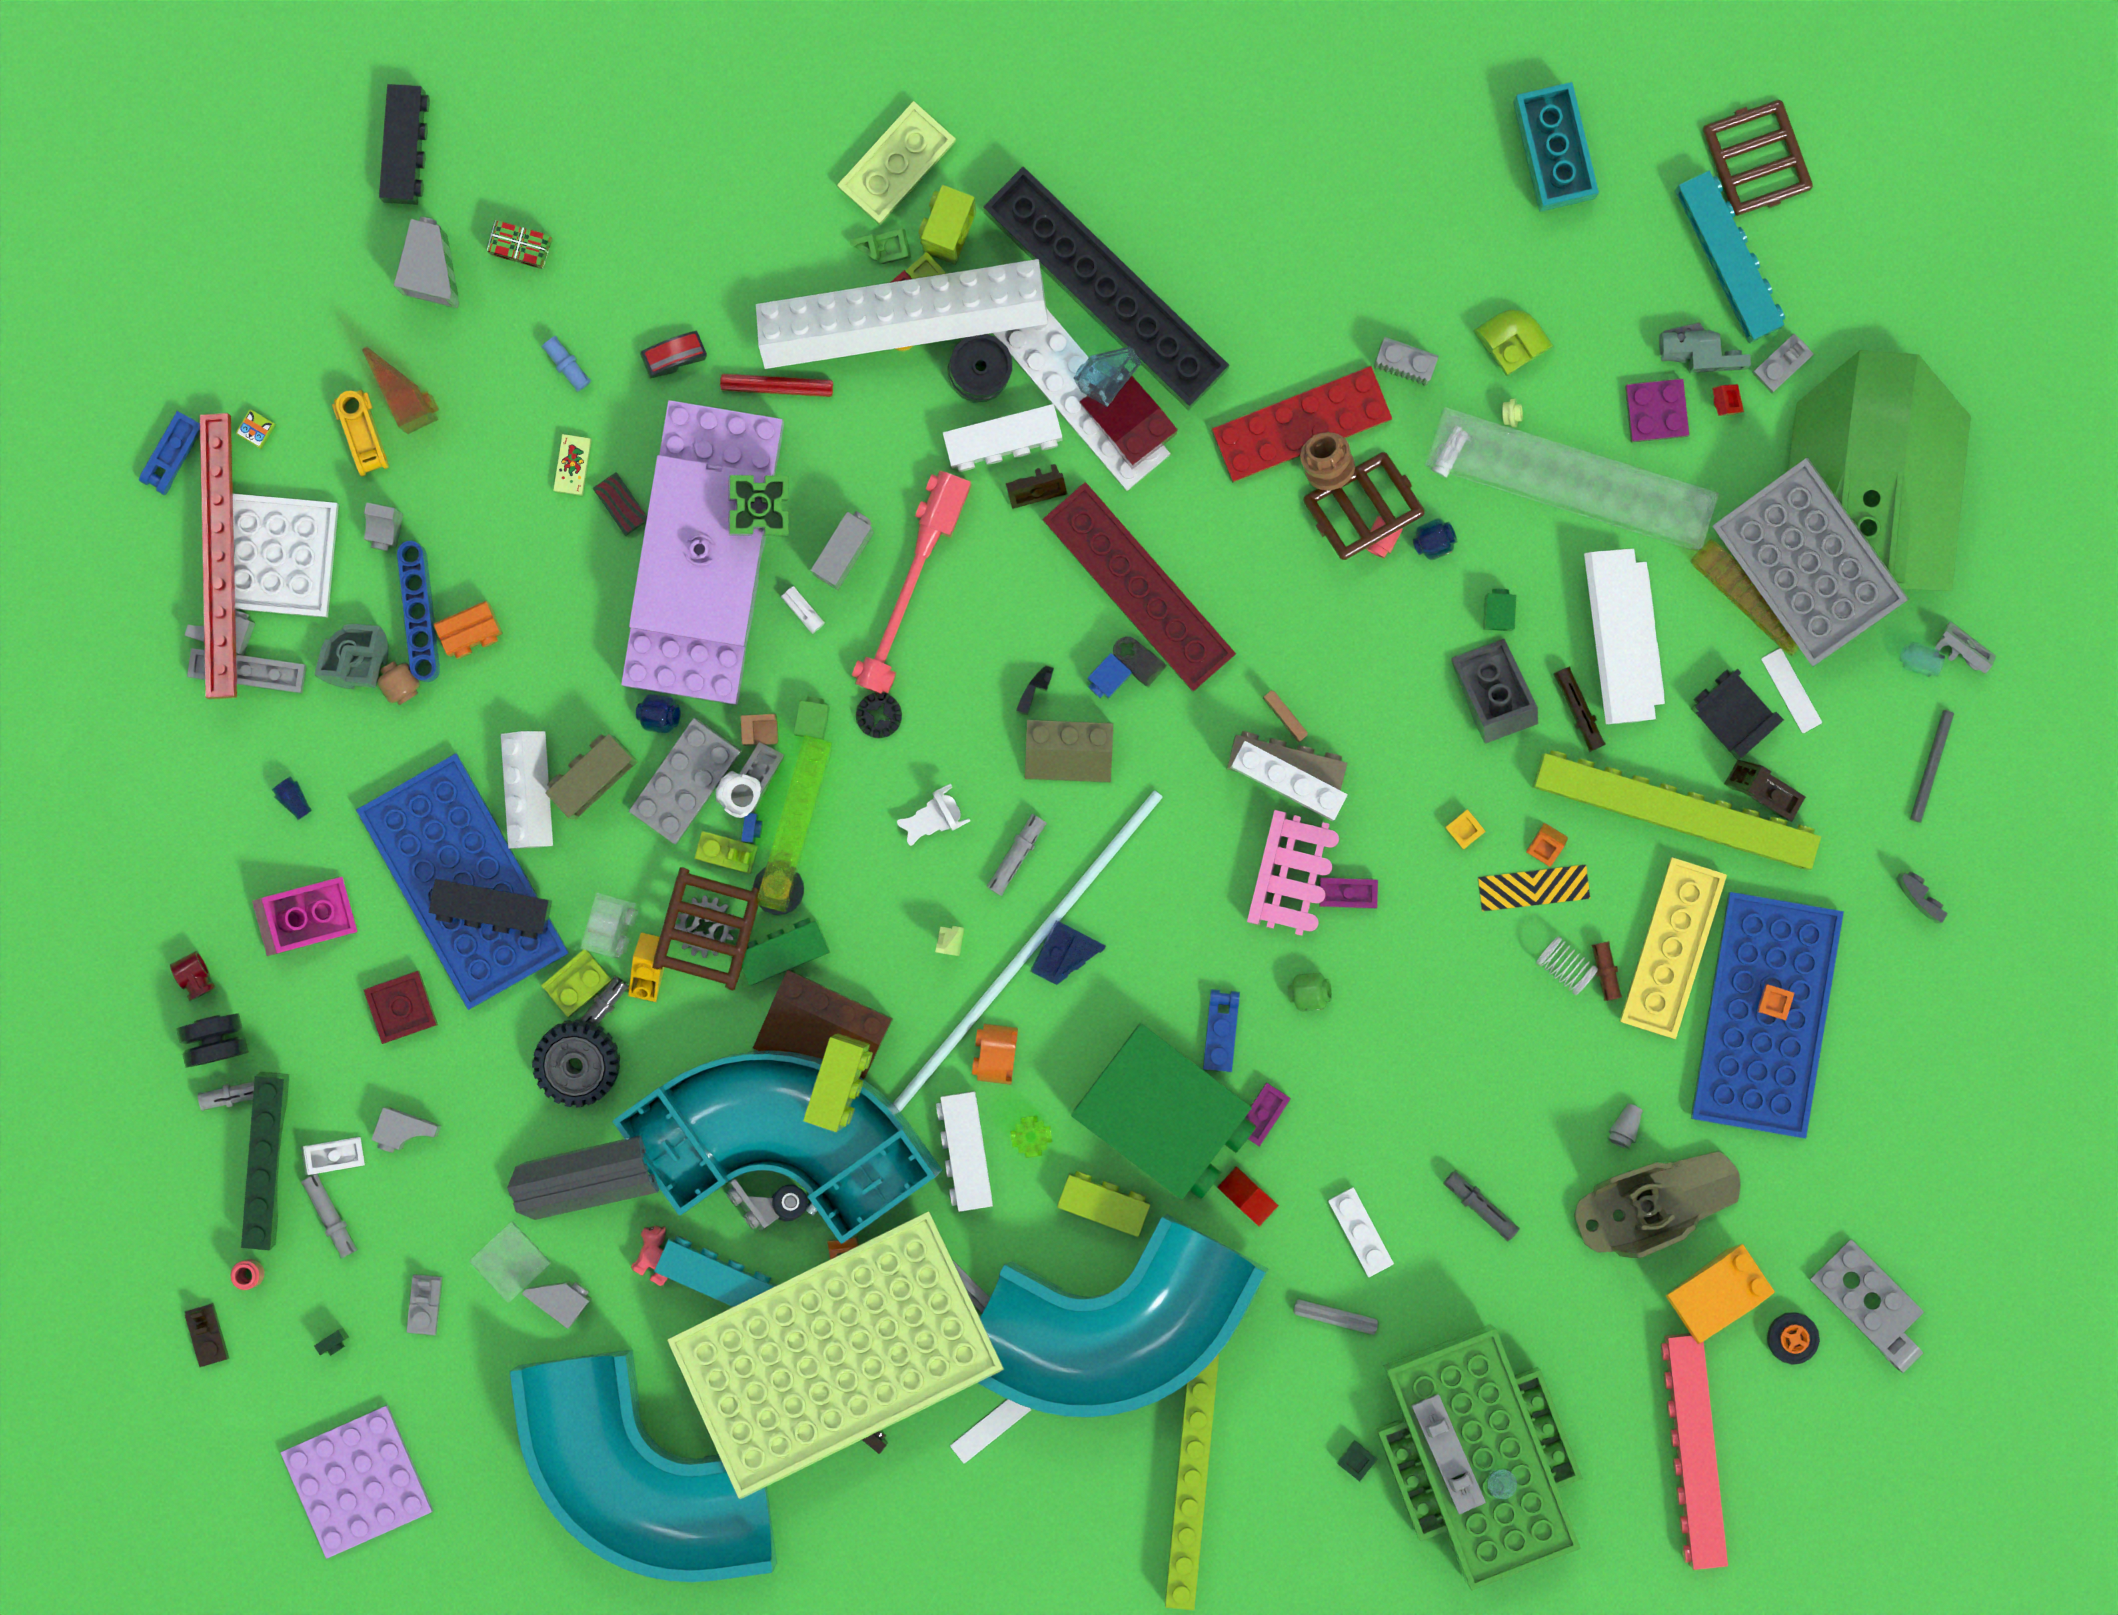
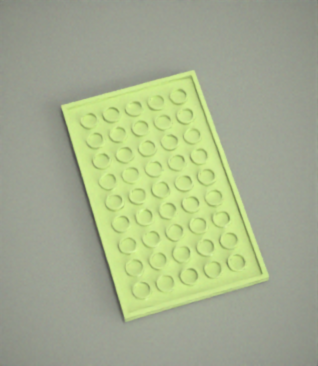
M929 1211L667 1340L739 1499L1004 1370Z

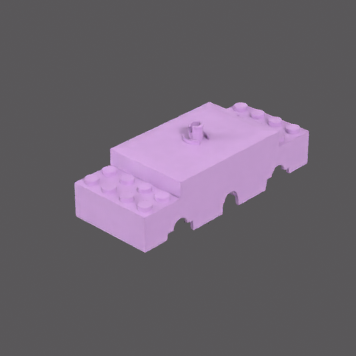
M668 400L629 624L631 629L622 686L738 705L745 652L752 623L759 582V568L766 536H763V529H753L752 536H728V512L736 510V501H728V480L730 475H754V483H763L765 475L775 476L784 429L783 419ZM756 498L755 503H751V508L760 514L762 509L766 510V504H762L760 499Z

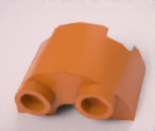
M984 1024L983 1029H977L975 1046L981 1047L980 1057H974L972 1075H977V1081L1011 1085L1018 1028Z

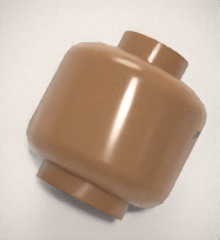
M393 661L380 669L383 675L378 678L377 685L388 702H397L398 705H401L418 694L416 689L420 686V682L411 674L410 666L407 663H401L397 666L396 662Z

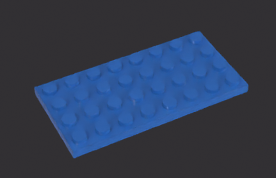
M457 753L356 809L468 1010L569 954L550 917L546 934H538V938L534 939L520 936L521 930L510 928L509 934L492 931L493 925L482 923L481 928L465 926L464 919L453 918L452 923L435 920L436 914L429 913L435 879L538 898L513 851L508 849V843Z
M1728 892L1691 1119L1806 1139L1844 911ZM1765 984L1794 992L1787 1020L1757 1012Z

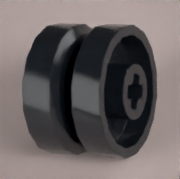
M988 334L962 339L955 346L948 364V380L953 390L961 398L971 402H987L996 398L1005 389L1012 373V357L1007 346L998 338ZM975 364H976L978 367L984 366V367H985V370H984V371H978V370L976 369V367H975Z
M239 1013L222 1017L220 1015L196 1020L193 1024L176 1028L179 1043H199V1046L183 1052L185 1068L249 1053L245 1038L235 1037L226 1039V1035L238 1032L242 1028Z

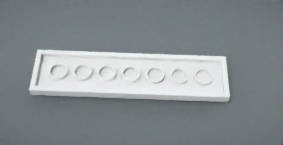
M1048 309V324L992 333L1007 346L1012 358L1046 398L1054 404L1058 412L1126 491L1130 490L1170 456V452L1163 445L1134 469L1130 468L1079 403L1080 400L1107 380L1106 377Z

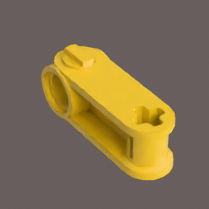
M362 390L343 392L338 398L334 399L335 403L332 404L336 419L342 423L360 476H366V472L381 467L384 469L389 468L388 460L370 411L373 406L368 393H364ZM351 399H357L359 402L358 410L355 413H347V402Z

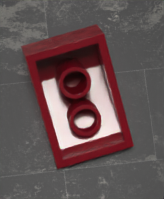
M1125 367L1121 368L1079 401L1131 469H1134L1171 440L1178 432V429Z

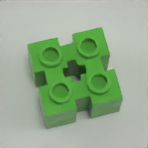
M730 475L728 480V501H736V510L728 512V536H752L753 529H763V536H787L789 534V511H781V501L789 499V476L765 475L763 483H754V475ZM756 498H759L762 504H766V510L762 509L760 514L751 508V503H755Z

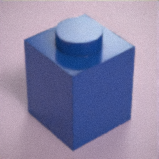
M1110 653L1088 677L1087 680L1091 683L1088 688L1099 698L1104 695L1109 699L1130 677L1132 672Z

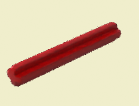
M722 374L720 388L723 391L831 397L833 394V381Z

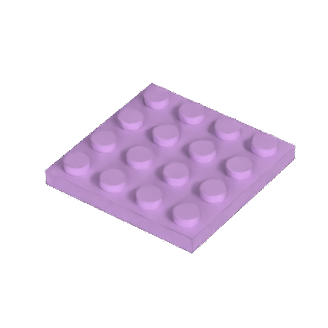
M388 1405L281 1452L326 1559L434 1511Z

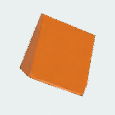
M1543 823L1526 853L1551 867L1564 848L1568 837L1548 824Z

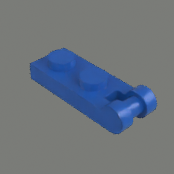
M177 411L143 469L139 481L145 485H153L156 487V491L163 495L167 494L175 476L200 434V423ZM158 466L166 470L162 477L155 474Z
M1211 989L1203 1069L1232 1072L1240 992L1231 991V994L1220 993V990ZM1218 1004L1229 1005V1014L1218 1013Z

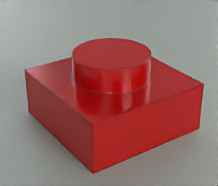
M1738 384L1721 385L1712 388L1714 405L1718 416L1735 415L1744 412Z

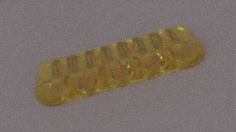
M1710 539L1690 560L1691 563L1783 651L1793 656L1800 648L1740 564L1718 543Z

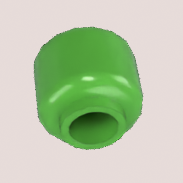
M1318 972L1297 975L1293 980V985L1288 986L1289 1001L1294 1002L1300 1011L1324 1009L1327 1002H1330L1332 999L1329 979H1325Z

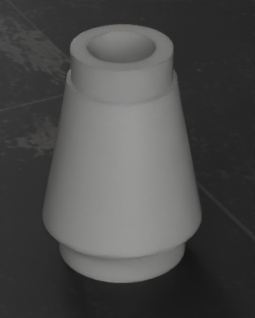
M1627 1104L1610 1128L1608 1140L1620 1147L1630 1149L1631 1144H1634L1636 1141L1643 1110L1635 1105Z

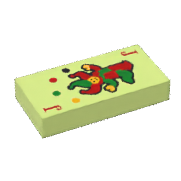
M562 434L553 491L583 496L592 441L590 438Z

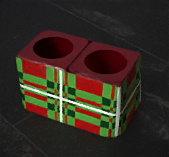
M494 220L487 251L492 256L543 269L553 238L541 232Z

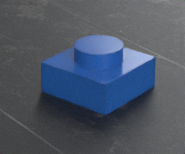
M749 813L744 817L741 841L755 843V838H761L763 821L758 820V814Z

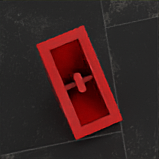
M1237 1166L1217 1187L1259 1227L1279 1206Z

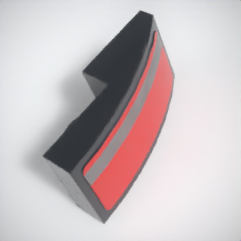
M697 330L655 344L640 353L650 379L675 373L680 366L704 361L707 357Z

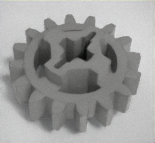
M703 896L701 903L695 897L692 898V904L712 908L724 913L729 907L727 904L719 907L718 898H715L712 903H709L708 896ZM678 913L677 918L681 922L680 924H675V929L717 940L715 935L718 928L724 925L720 923L713 924L709 928V934L707 935L703 931L693 932L702 925V918L695 917L692 926L686 929L687 920L690 915ZM724 925L723 935L718 941L734 940L735 937L729 934V932L737 928ZM686 943L681 947L683 950L692 947L691 955L693 956L698 951H701L703 958H707L708 951H711ZM711 951L714 956L719 955L718 952Z

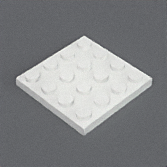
M233 494L236 610L328 618L338 503Z

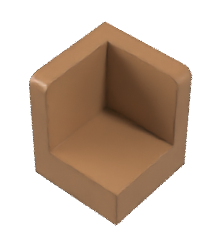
M742 715V745H757L759 742L764 745L777 744V715Z

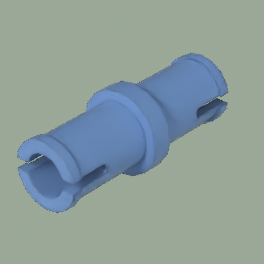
M556 336L541 346L557 365L556 370L565 375L576 392L582 390L591 382L590 378L586 376L575 362L577 358L567 352Z

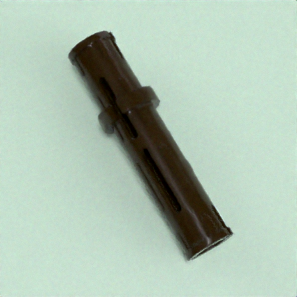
M1569 666L1554 673L1553 675L1556 677L1565 700L1576 720L1574 725L1576 729H1580L1589 752L1606 745L1595 723L1597 721L1596 716H1592L1573 676L1571 667Z

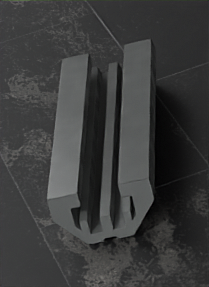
M641 1135L531 1160L516 1166L507 1187L510 1196L513 1198L515 1211L537 1220L658 1193L660 1189L654 1173L648 1174L647 1163L645 1164L643 1160L646 1149Z

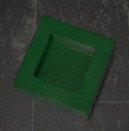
M341 1328L314 1345L319 1355L328 1352L331 1356L345 1347L343 1341L349 1338L344 1328Z
M1354 1440L1336 1463L1360 1482L1377 1461V1458Z

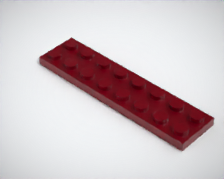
M1086 482L1042 519L1192 692L1236 655L1233 649Z

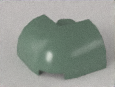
M347 624L343 625V629L335 632L329 640L325 638L314 674L316 677L342 688L355 689V686L376 687L381 665H387L388 642L386 634L380 626Z

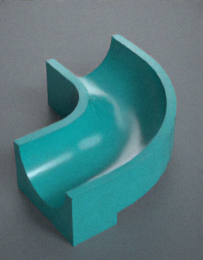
M751 1051L709 1061L680 1074L663 1086L658 1087L612 1121L624 1139L641 1135L646 1149L643 1160L645 1164L647 1163V1171L649 1174L654 1173L660 1190L679 1216L738 1175L756 1170L774 1171L794 1179L808 1192L809 1196L807 1197L841 1244L943 1171L896 1106L865 1080L859 1097L852 1100L850 1107L855 1108L849 1125L847 1124L846 1127H843L838 1132H834L804 1122L805 1113L823 1059L794 1052Z
M1168 1214L1160 1219L1129 1278L1120 1287L1106 1294L1079 1296L1062 1290L1063 1288L1011 1261L1004 1264L999 1274L997 1285L980 1317L1004 1370L978 1382V1384L1019 1405L1044 1413L1069 1417L1109 1416L1136 1410L1155 1403L1190 1382L1215 1359L1242 1321L1269 1269Z
M633 1349L523 1364L510 1371L517 1431L529 1475L540 1497L553 1516L582 1545L604 1560L625 1570L666 1581H716L773 1572L777 1564L767 1486L739 1499L719 1454L697 1459L680 1457L666 1451L650 1437L642 1423L638 1409L640 1401Z

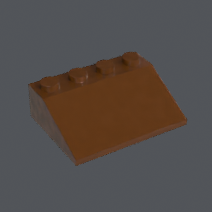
M787 970L753 1049L758 1051L794 1052L823 1059L830 1037L838 1033L870 1044L868 1051L873 1053L868 1069L862 1071L860 1075L865 1080L893 1018L791 970Z

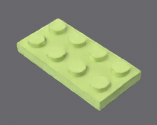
M913 101L840 181L837 187L881 225L956 142V139Z

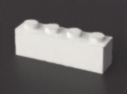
M1054 404L943 432L952 469L958 468L959 472L975 468L974 463L986 461V465L1003 461L1002 456L1013 454L1014 458L1030 454V449L1040 446L1042 450L1058 447L1057 442L1062 441Z
M520 731L501 734L508 849L553 846L550 798L545 794L549 790L547 786L549 778L545 731Z
M1246 741L1243 742L1230 767L1331 821L1335 820L1348 795Z
M976 1092L941 1096V1103H936L938 1119L944 1120L946 1131L941 1132L943 1149L949 1148L950 1160H945L947 1177H953L955 1188L949 1189L952 1206L957 1205L958 1212L993 1206Z

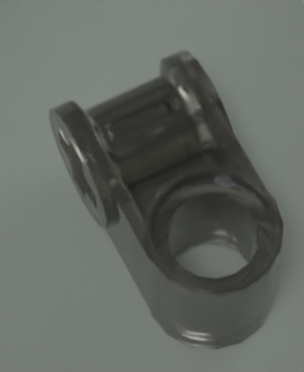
M1122 637L1113 646L1114 656L1132 672V675L1148 688L1167 667L1160 658L1132 637ZM1121 643L1123 645L1130 643L1133 646L1131 648L1132 656L1127 654L1123 657L1120 655L1122 649L1119 646Z

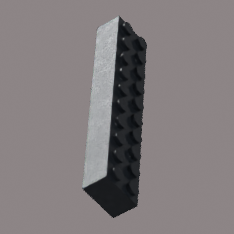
M1024 166L983 207L984 214L1032 260L1039 259L1040 268L1188 411L1228 371L1229 364Z

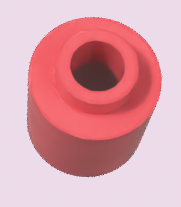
M1377 516L1370 532L1386 524L1382 517ZM1403 528L1371 545L1366 550L1385 559L1387 553H1391Z
M253 1259L241 1261L232 1268L230 1274L231 1281L238 1289L249 1290L258 1286L263 1281L264 1268L258 1261ZM247 1269L251 1271L252 1279L247 1278Z

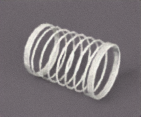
M1558 936L1545 949V951L1541 954L1536 963L1540 966H1543L1547 963L1544 970H1548L1549 968H1551L1549 972L1550 975L1557 971L1554 978L1556 979L1560 975H1562L1559 979V982L1561 983L1566 979L1564 987L1568 986L1571 983L1569 991L1574 989L1572 993L1574 995H1577L1593 978L1598 968L1593 965L1585 974V976L1573 988H1571L1572 984L1574 983L1578 975L1590 963V961H1588L1585 964V966L1580 970V972L1567 985H1565L1571 974L1582 963L1585 957L1581 959V961L1576 965V967L1567 977L1560 981L1565 972L1567 971V969L1578 958L1580 953L1572 960L1569 966L1556 977L1560 968L1575 951L1574 949L1564 960V962L1551 973L1552 969L1554 968L1558 960L1569 949V945L1560 955V957L1550 967L1546 969L1554 955L1565 944L1564 941L1556 950V952L1544 964H1542L1561 942L1562 938Z

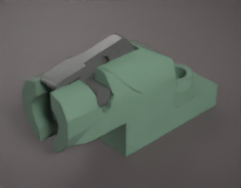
M1700 323L1665 330L1659 336L1661 361L1686 363V360H1689L1690 373L1747 370L1751 366L1750 354L1742 355V350L1726 351L1725 356H1722L1720 333L1705 330Z

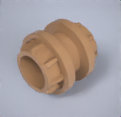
M1330 432L1313 435L1302 447L1300 453L1301 463L1309 483L1315 488L1326 491L1342 488L1352 478L1355 471V462L1348 442L1341 435Z

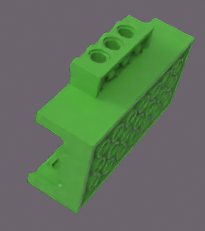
M1491 1324L1383 1365L1402 1419L1376 1428L1416 1535L1420 1541L1447 1532L1463 1577L1471 1591L1581 1549L1558 1488L1583 1478L1545 1379L1538 1367L1514 1375L1497 1329ZM1437 1393L1441 1398L1486 1502L1462 1514L1457 1512L1411 1406ZM1465 1473L1460 1474L1452 1479H1459L1463 1477Z

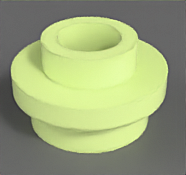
M1510 399V402H1503L1504 425H1511L1512 428L1517 427L1518 421L1523 420L1522 405L1517 404L1516 399Z

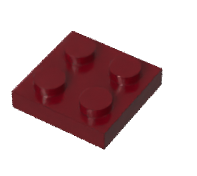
M420 971L364 989L382 1044L438 1025Z

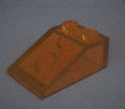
M368 347L362 349L400 429L409 434L438 420L435 413L439 411L438 405L428 391H422L416 384Z

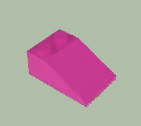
M343 877L252 901L267 956L357 932Z

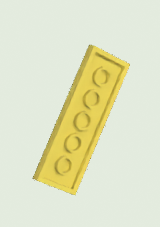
M1673 857L1670 858L1619 1022L1676 1039L1726 880V874Z

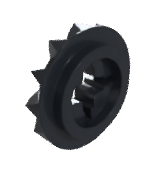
M875 692L864 697L857 707L856 720L860 729L866 735L873 738H885L892 735L900 726L902 711L899 703L892 696L886 693L879 694ZM883 703V713L891 720H880L873 727L875 723L873 722L874 716L867 711H877Z

